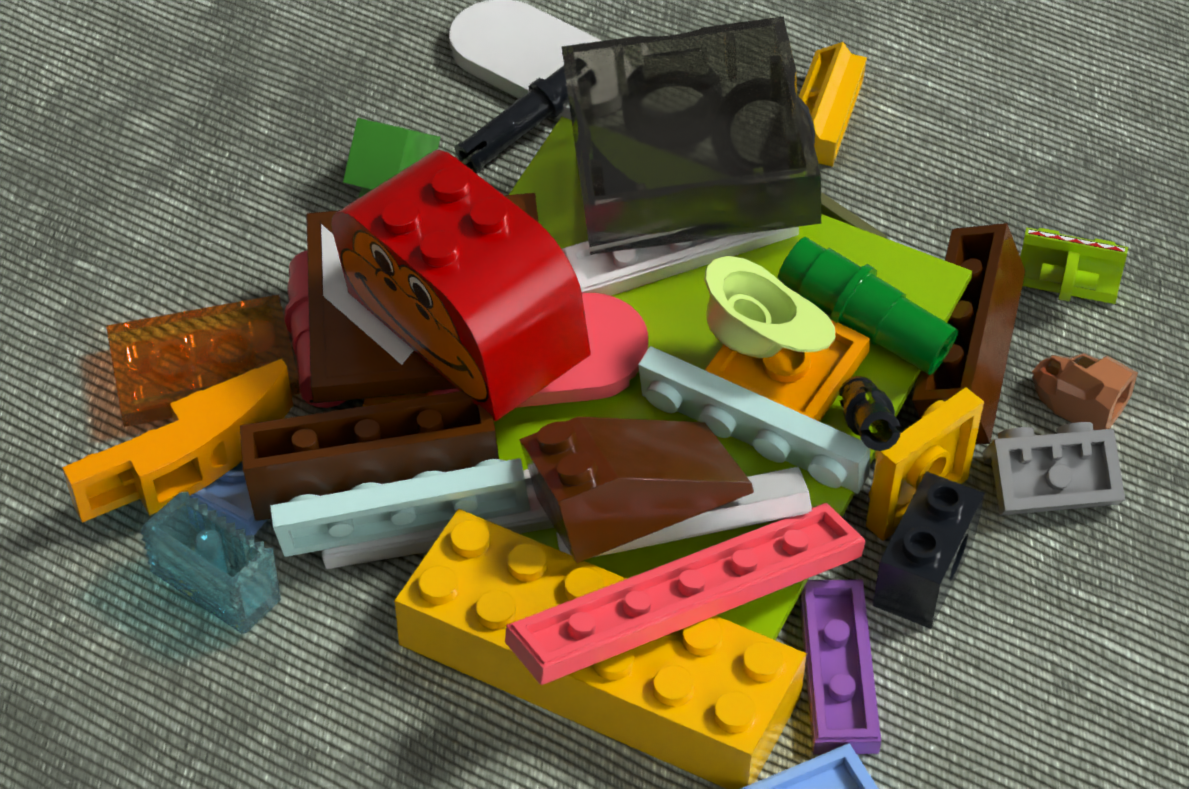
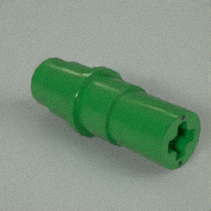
M806 236L801 238L785 258L777 279L786 287L817 306L834 322L869 337L872 344L876 345L878 343L929 376L934 373L953 346L958 335V329L906 298L905 293L876 276L877 270L869 264L860 267L831 248L825 249Z

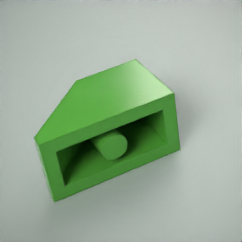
M357 118L343 183L361 187L359 197H362L424 156L437 150L441 137Z

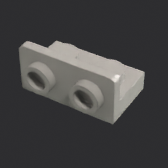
M1076 422L1057 427V434L1035 435L1034 428L1031 427L1012 428L999 432L998 439H994L982 453L984 464L992 463L1000 516L1119 505L1125 501L1114 429L1094 430L1093 423Z

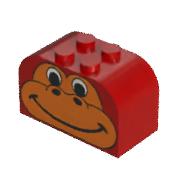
M443 150L432 151L333 215L332 231L348 293L456 388L470 396L477 406L479 404L490 413L495 422L591 355L580 284L560 246L541 224L448 152Z

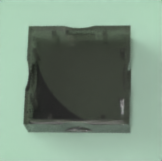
M784 16L708 26L691 32L669 36H634L561 46L590 255L822 224L821 173L808 118L797 98L796 67Z

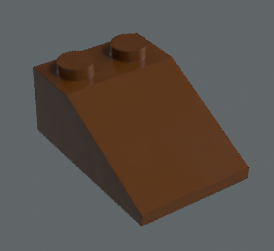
M575 417L565 422L558 421L547 424L537 433L519 439L537 500L576 564L754 493L751 481L705 422Z

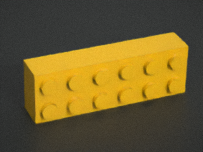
M457 509L394 600L400 646L723 788L741 789L756 782L801 698L807 653L715 615L540 685L505 643L506 626L627 578L586 561L576 564L573 557L567 553L464 510Z

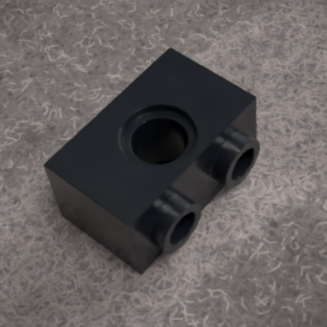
M925 472L880 560L872 606L932 629L975 540L985 495L984 492L933 473Z

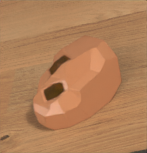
M1081 353L1072 357L1051 355L1035 367L1032 371V379L1039 399L1056 415L1072 423L1091 422L1093 423L1094 430L1110 429L1124 410L1132 396L1138 372L1109 356L1097 359Z

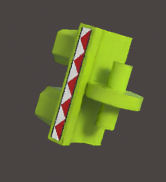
M1026 227L1020 255L1025 268L1022 286L1059 293L1058 300L1070 302L1071 296L1116 304L1128 247L1097 238L1089 240L1063 235L1056 230Z

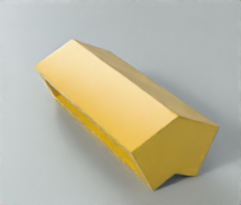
M844 42L816 50L799 94L801 100L809 108L815 127L814 152L809 161L831 167L834 165L859 95L867 57L851 54ZM790 118L784 137L793 148L796 131Z

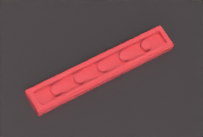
M826 502L813 507L809 514L784 518L510 623L506 626L505 643L539 684L543 685L862 557L866 540Z

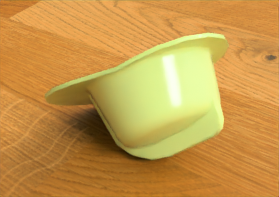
M732 256L716 258L707 266L704 281L710 298L707 304L706 321L715 337L729 349L755 358H766L776 355L782 348L797 352H817L827 349L835 340V326L828 315L813 303L786 287L762 266L744 258Z

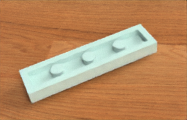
M652 346L649 347L638 364L642 396H645L653 406L667 413H675L677 411L699 422H705L714 435L723 438L732 436L754 446L759 454L771 461L778 463L787 461L809 471L815 480L828 487L839 488L842 486L858 494L869 476L870 448L866 447L862 440Z
M521 458L507 461L489 459L478 463L475 467L444 473L441 471H426L412 479L386 484L363 483L349 491L323 496L305 494L294 497L286 503L270 505L273 529L284 557L446 527L458 508L483 519L530 511Z

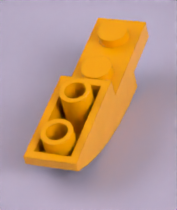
M283 359L251 369L242 375L207 389L196 391L187 397L170 403L173 423L158 429L149 430L131 440L101 452L87 455L79 461L62 467L73 506L81 522L83 523L139 499L150 516L184 500L236 467L242 461L240 425L284 419L293 406L288 370Z

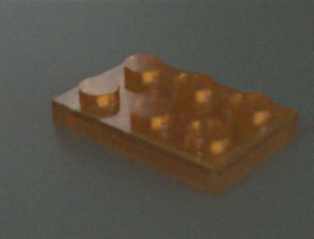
M279 294L106 326L124 427L173 418L170 403L279 359H283L287 366L291 395L300 394L298 374Z

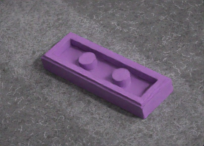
M863 579L808 580L799 596L803 649L807 653L805 671L813 755L825 754L849 743L856 754H879L881 735Z

